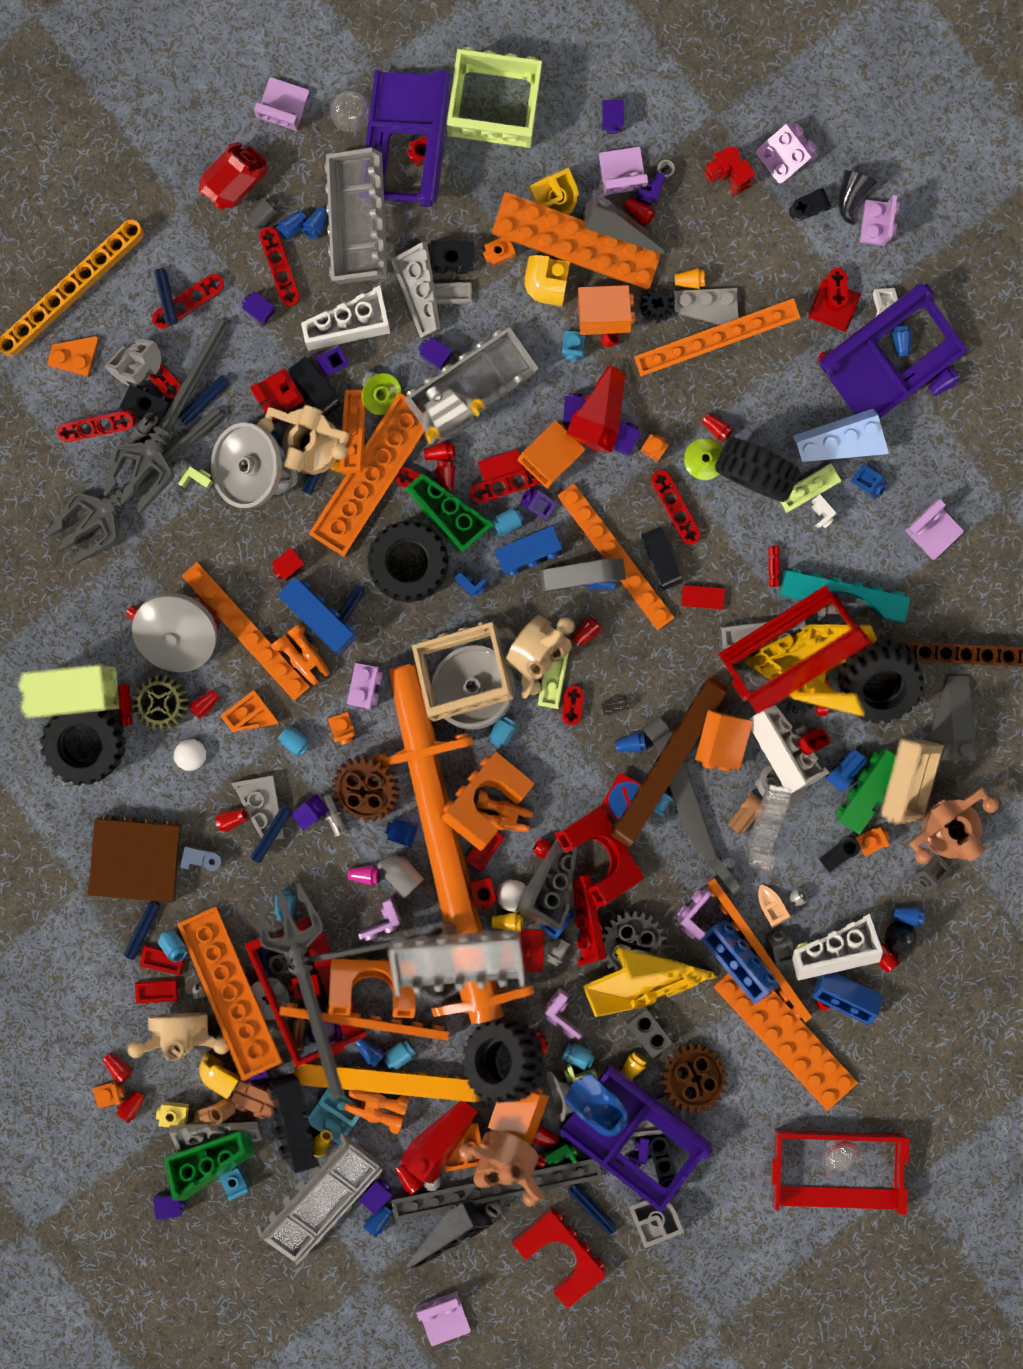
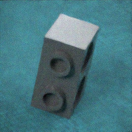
M644 1007L627 1020L626 1024L650 1056L654 1058L673 1043L670 1039L673 1035L666 1026H660L657 1022L660 1018L653 1009L648 1010ZM642 1018L650 1019V1024L645 1028L639 1026V1021ZM654 1035H662L663 1040L661 1043H652Z

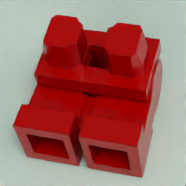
M732 146L726 147L722 153L720 150L714 153L713 160L706 164L707 170L704 171L710 183L719 178L722 182L729 178L732 183L730 191L734 197L751 187L756 175L747 160L741 161L738 149Z
M285 368L266 378V380L249 387L265 415L269 407L289 414L303 406L305 401ZM272 418L273 424L280 421L279 419Z

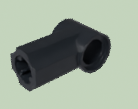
M845 836L818 859L831 873L849 858L856 856L860 851V845L853 837ZM847 842H854L853 850L848 852L844 850V845Z

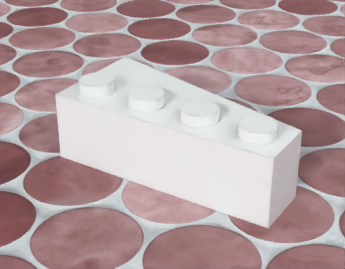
M380 286L373 288L372 291L366 294L363 293L356 296L354 300L338 305L333 310L325 311L301 323L308 351L390 333Z
M776 705L749 719L753 721L751 726L752 733L755 735L788 795L815 783L829 774L825 767L822 769L816 762L818 758L814 753L805 755L800 751L797 742L801 736L791 731L792 725Z
M870 914L857 922L846 925L845 928L837 932L834 931L828 934L827 937L821 940H816L795 950L792 963L797 979L803 980L880 962L883 951Z

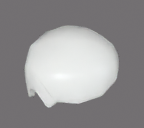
M195 739L181 741L174 750V761L179 768L185 771L197 770L206 761V749L201 742Z
M509 879L504 881L496 890L498 904L507 911L517 912V905L527 886L517 880Z

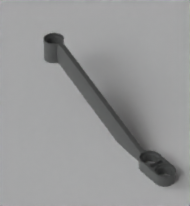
M659 716L642 729L656 746L659 755L671 737L672 732ZM683 762L669 787L686 836L711 868L715 870L731 893L736 895L742 890V887L715 855Z
M446 922L434 927L429 933L404 938L410 939L418 936L435 937L442 934V929L448 935H457V929L454 924ZM391 940L312 956L304 955L305 958H310L306 961L308 964L389 948ZM286 954L275 955L268 962V967L274 974L290 973L295 969L294 965H289L293 960L292 958H287ZM277 958L283 963L281 970L275 965Z

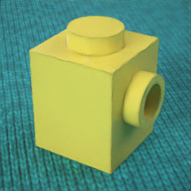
M164 1101L161 1107L158 1106L156 1119L159 1120V1126L187 1125L189 1104Z

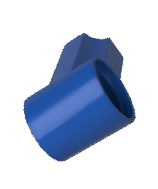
M853 749L839 765L837 764L833 768L834 771L830 775L827 774L825 779L840 792H843L852 783L853 777L866 764L867 760L862 754Z

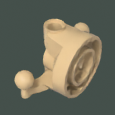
M304 405L303 409L287 414L269 407L265 418L258 422V425L264 427L270 433L274 430L272 418L290 424L284 433L282 442L285 457L282 466L304 474L316 475L327 471L335 464L337 459L342 460L348 455L346 444L350 434L337 430L335 425L322 415V411ZM310 433V442L305 446V451L302 452L300 448L301 441Z
M538 615L529 622L514 642L507 655L506 663L522 674V698H527L529 695H537L541 691V685L535 679L541 678L551 668L552 660H561L570 652L572 643L564 635L570 634L574 630V623L571 619H560L557 625L558 628L554 629L550 621Z
M173 1013L149 1016L148 1031H152V1038L144 1044L134 1041L128 1046V1054L132 1058H140L144 1052L162 1047L166 1058L171 1061L180 1059L193 1050L194 1046L211 1047L218 1054H225L229 1050L224 1037L216 1039L214 1036L208 1035L207 1013Z

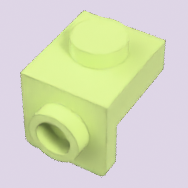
M189 467L188 470L184 469L178 478L180 480L179 485L183 488L186 487L191 478L208 489L214 483L210 480V474L202 469L198 472L192 467Z
M568 1063V1070L564 1071L568 1083H574L577 1079H582V1076L591 1073L598 1079L595 1068L574 1074L572 1065Z

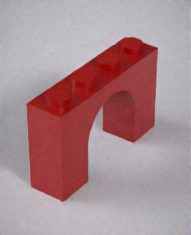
M601 806L589 811L554 834L564 852L575 849L587 840H595L607 850L610 858L608 873L604 878L587 889L597 907L608 904L644 879L641 869L630 856L629 849L611 836L614 827L609 820L608 814Z
M549 1207L512 1239V1245L526 1261L540 1248L551 1242H562L573 1249L577 1257L574 1269L553 1287L554 1294L569 1309L606 1277L604 1270L606 1265L599 1257L595 1259L592 1256V1249L585 1241L583 1243L580 1242L577 1238L579 1234L572 1225L568 1227L563 1222L565 1218L558 1209L554 1211Z

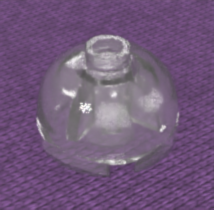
M351 88L338 92L330 105L331 120L335 126L349 133L358 132L367 126L371 108L365 94Z
M833 1140L825 1145L827 1150L822 1154L821 1166L827 1178L830 1179L848 1170V1168L854 1165L853 1163L858 1164L865 1157L854 1143L846 1140L841 1142Z

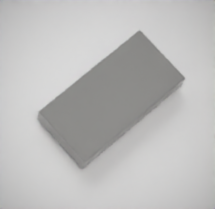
M472 282L434 283L437 305L472 304Z

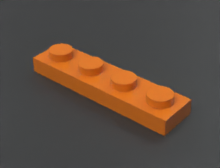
M345 390L342 431L350 434L346 444L348 455L340 460L339 471L341 473H362L366 407L362 401L363 390Z

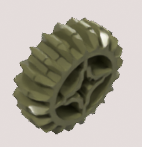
M159 674L155 675V681L149 676L147 677L148 684L144 681L140 682L143 689L135 688L139 696L133 695L132 699L138 701L137 704H131V707H138V711H135L133 714L134 716L142 715L138 722L142 723L146 720L145 728H149L153 724L152 730L157 731L160 725V730L165 731L167 724L169 729H173L172 721L179 725L181 722L177 717H186L181 710L189 709L188 706H183V702H189V698H182V695H185L187 690L179 691L183 684L178 683L174 686L176 678H171L168 682V675H164L162 681ZM157 685H164L170 688V690L163 695H159L152 688ZM146 693L151 699V705L147 711L144 708ZM175 694L177 704L173 712L169 706V701ZM156 698H158V699H163V698H165V699H164V701H165V702H164V704H165V705H164V708H163V707H157V708H155V707H156V703H158V702H156ZM160 710L169 718L159 721L150 716Z

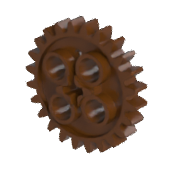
M357 755L353 760L349 758L346 764L342 763L339 766L340 769L334 773L337 777L332 779L335 785L331 790L337 791L333 795V798H339L336 806L343 805L344 808L341 812L343 813L348 810V817L351 818L353 815H356L357 822L361 817H363L365 823L370 818L373 822L378 817L382 820L385 814L389 815L392 811L391 809L396 806L394 801L399 799L396 793H398L400 788L394 786L399 780L392 779L395 772L389 773L387 770L390 766L383 767L382 759L376 763L375 756L368 760L367 755H364L360 760ZM351 775H355L359 782L354 781ZM371 776L377 777L379 783L374 782ZM352 795L357 796L360 802L355 801ZM372 796L377 797L380 803L375 802Z
M687 1044V1049L684 1046H679L680 1053L677 1050H673L674 1058L667 1056L666 1058L670 1063L662 1064L667 1069L666 1072L660 1073V1075L665 1076V1080H662L660 1084H666L667 1086L662 1092L670 1093L666 1099H674L672 1104L674 1107L680 1104V1111H685L686 1108L688 1113H693L694 1109L696 1113H701L702 1108L704 1111H709V1105L716 1107L715 1099L722 1101L719 1093H726V1090L722 1088V1085L728 1084L727 1081L723 1080V1077L728 1076V1073H722V1069L726 1065L719 1064L722 1057L714 1058L716 1051L708 1053V1046H704L702 1050L701 1044H696L695 1048L692 1044ZM699 1059L704 1063L701 1070H698L696 1067V1062ZM680 1067H682L685 1072L682 1078H679L677 1074V1071ZM694 1075H697L695 1082H692L691 1079L694 1078ZM706 1079H709L711 1082V1087L708 1090L704 1087ZM688 1087L692 1089V1096L690 1098H687L685 1095Z

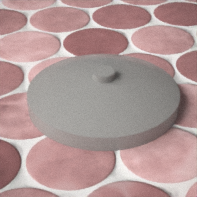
M237 423L228 427L220 435L215 443L211 457L212 479L220 496L227 503L238 508L261 506L273 496L281 479L282 457L275 438L267 429L254 423Z
M162 593L155 595L140 606L133 619L132 635L136 647L150 663L167 671L187 672L199 668L208 661L217 644V628L211 614L198 601L183 594Z
M471 645L459 648L448 654L440 662L432 678L431 686L436 706L503 687L494 650L484 646ZM505 660L508 677L512 689V694L514 698L515 678L511 667L509 666V664L506 663ZM513 699L444 719L454 726L463 729L485 728L497 722L507 712Z

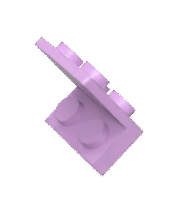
M270 77L261 104L256 102L254 108L255 115L259 119L297 131L309 96V90Z
M640 147L599 153L605 195L647 188L648 178L647 174H644Z
M892 195L888 202L865 200L859 243L885 246L892 236H895L897 223H894L895 215H898L900 202H897V195Z
M941 499L934 501L904 530L932 560L936 559L963 533L962 528L944 511L943 507L945 504Z
M355 663L347 704L366 709H372L373 705L377 706L379 693H375L376 687L381 685L383 673L380 672L379 667Z
M393 896L386 898L381 907L384 919L389 920L362 930L358 935L360 939L365 938L368 941L377 937L380 931L385 930L388 933L398 929V924H400L402 919Z
M559 987L544 1007L546 1019L555 1026L560 1024L564 1029L563 1032L570 1038L576 1037L580 1039L582 1036L580 1029L558 1013V1011L561 1013L568 1005L567 993Z
M457 1291L417 1305L416 1314L419 1321L422 1320L431 1346L470 1333L471 1329Z

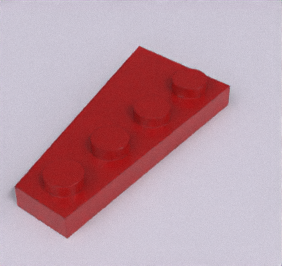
M584 875L573 880L574 907L578 909L575 926L579 928L580 939L576 941L577 949H581V959H578V966H585L606 959V947L603 944L601 933L602 926L599 923L597 913L598 907L587 890L593 885L590 875Z

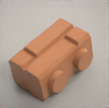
M240 1079L231 1100L235 1104L236 1109L240 1111L250 1110L254 1112L253 1115L255 1117L265 1120V1118L270 1119L272 1115L271 1108H274L273 1101H270L267 1091L270 1087L254 1080L242 1081Z

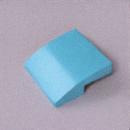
M327 1088L308 1116L310 1126L321 1133L323 1130L330 1131L332 1133L331 1140L340 1146L342 1144L339 1137L341 1133L347 1136L359 1116L345 1110V1104H358L345 1095L332 1099L330 1090Z

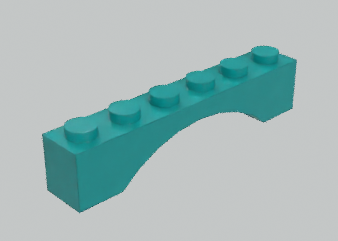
M790 568L789 571L786 570L783 573L779 592L780 597L800 601L826 585L830 592L844 593L865 602L881 619L904 623L906 620L910 597H906L904 592L893 590L892 593L884 592L885 588L872 586V589L865 588L863 583L854 581L851 584L843 583L844 579L831 577L830 580L823 579L822 574L810 572V575L802 574V570Z

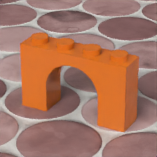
M497 752L491 757L487 755L480 763L482 766L479 772L474 770L468 778L470 781L468 786H461L455 794L458 798L455 802L451 800L443 808V811L446 813L441 818L480 851L499 829L477 811L474 804L476 789L485 786L496 788L517 805L535 784Z
M345 957L331 959L328 1015L350 1016L353 986L361 979L375 977L385 981L392 990V1017L414 1018L416 993L413 992V986L401 988L400 996L395 995L390 960L380 959L375 961L366 958L352 960ZM409 960L400 961L402 976L416 975V962Z

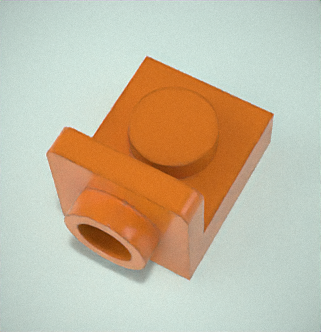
M348 712L328 718L335 743L340 741L341 745L353 741L352 737L356 736Z
M879 826L855 837L865 857L883 847L890 846L888 843L890 837L887 831Z
M118 1081L92 1088L98 1109L113 1104L118 1105L124 1101L125 1090L123 1085H119Z

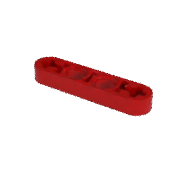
M266 227L260 232V241L282 303L287 307H294L298 304L300 297L278 232L272 227ZM270 232L271 235H275L272 240L274 245L279 244V247L271 248L269 241L264 240L267 237L266 233ZM274 252L282 254V260L278 263L271 261V255ZM281 272L289 274V279L285 283H281L277 279L278 274ZM293 284V287H289L291 294L296 295L293 297L292 302H289L288 299L284 300L287 293L285 288L280 290V287H287Z
M208 275L173 299L174 305L178 302L185 304V311L176 313L178 321L223 291L224 281L219 275ZM212 279L215 281L219 280V287L217 289L214 287L208 289L210 294L207 296L206 291L201 286L205 285L208 288L211 286L210 281ZM194 291H201L203 293V298L198 302L193 301L191 298ZM161 307L153 313L152 321L157 328L167 329L170 327L167 323H157L159 320L158 316L160 314L164 316L163 308Z
M124 409L67 421L57 428V436L63 442H72L126 431L136 424V416L131 410ZM124 416L125 418H129L130 420L128 423L119 422L118 424L116 421L120 420ZM102 419H108L110 421V429H105L104 427H102ZM83 423L90 424L92 428L91 433L83 431ZM76 428V432L70 435L64 434L65 429L73 430Z
M523 469L473 486L470 489V498L474 503L482 504L541 485V483L536 478L531 479L533 483L528 484V477L525 473L529 471ZM520 475L524 477L525 484L522 487H516L513 484L515 476ZM496 482H502L505 485L503 493L498 494L494 492L493 485ZM485 485H490L492 497H488V493L483 494L481 500L478 497H473V494L476 493L475 489L479 488L480 491L487 490Z
M664 470L656 471L651 477V483L681 540L687 545L695 544L700 538L698 527L670 475ZM658 474L661 477H666L664 481L666 487L669 484L672 487L665 490L662 494L659 491L663 489L661 483L656 484L655 482ZM667 493L676 495V502L674 504L666 503L665 495ZM678 511L684 512L686 514L685 522H677L674 518L675 513ZM689 521L692 524L688 526L690 532L694 531L696 533L694 541H691V539L686 540L687 531L685 528L682 531L679 528L685 526Z

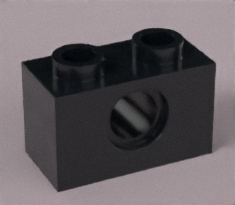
M431 240V270H435V273L439 274L448 273V270H456L457 274H468L469 271H473V241ZM453 253L458 256V259L455 262H449L446 257Z
M139 384L136 387L129 385L119 408L131 410L140 419H143L146 413L152 412L154 414L151 419L156 415L158 422L155 425L158 426L171 405L167 402L168 398L159 393H156L155 396L148 393L149 389ZM151 400V407L147 410L142 409L143 401Z

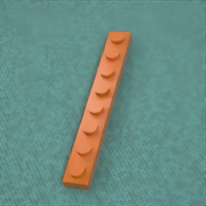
M792 298L633 357L640 376H644L800 319L795 300Z
M573 483L557 495L604 560H624L626 580L621 581V583L658 631L674 619V616L576 485Z
M198 562L182 575L184 580L206 604L217 612L221 621L294 701L310 688L278 651L273 650L269 640Z
M714 877L706 881L709 885L706 889L711 893L712 898L718 897L721 902L718 906L724 915L729 914L732 917L733 921L730 923L736 932L739 933L741 931L746 937L743 940L748 944V948L755 950L763 966H766L769 972L774 975L782 989L779 991L785 1002L790 1000L794 1006L791 1010L796 1018L800 1019L802 1017L805 1022L812 1018L718 882Z
M285 1002V1005H280L279 1015L309 1019L307 1009L298 1008L297 1003ZM329 1008L327 1012L321 1011L323 1022L447 1041L449 1037V1032L444 1030L445 1026L432 1024V1028L423 1027L424 1023L411 1021V1025L403 1024V1020L390 1018L389 1022L383 1021L381 1016L376 1015L363 1018L361 1013L350 1012L349 1016L328 1015Z

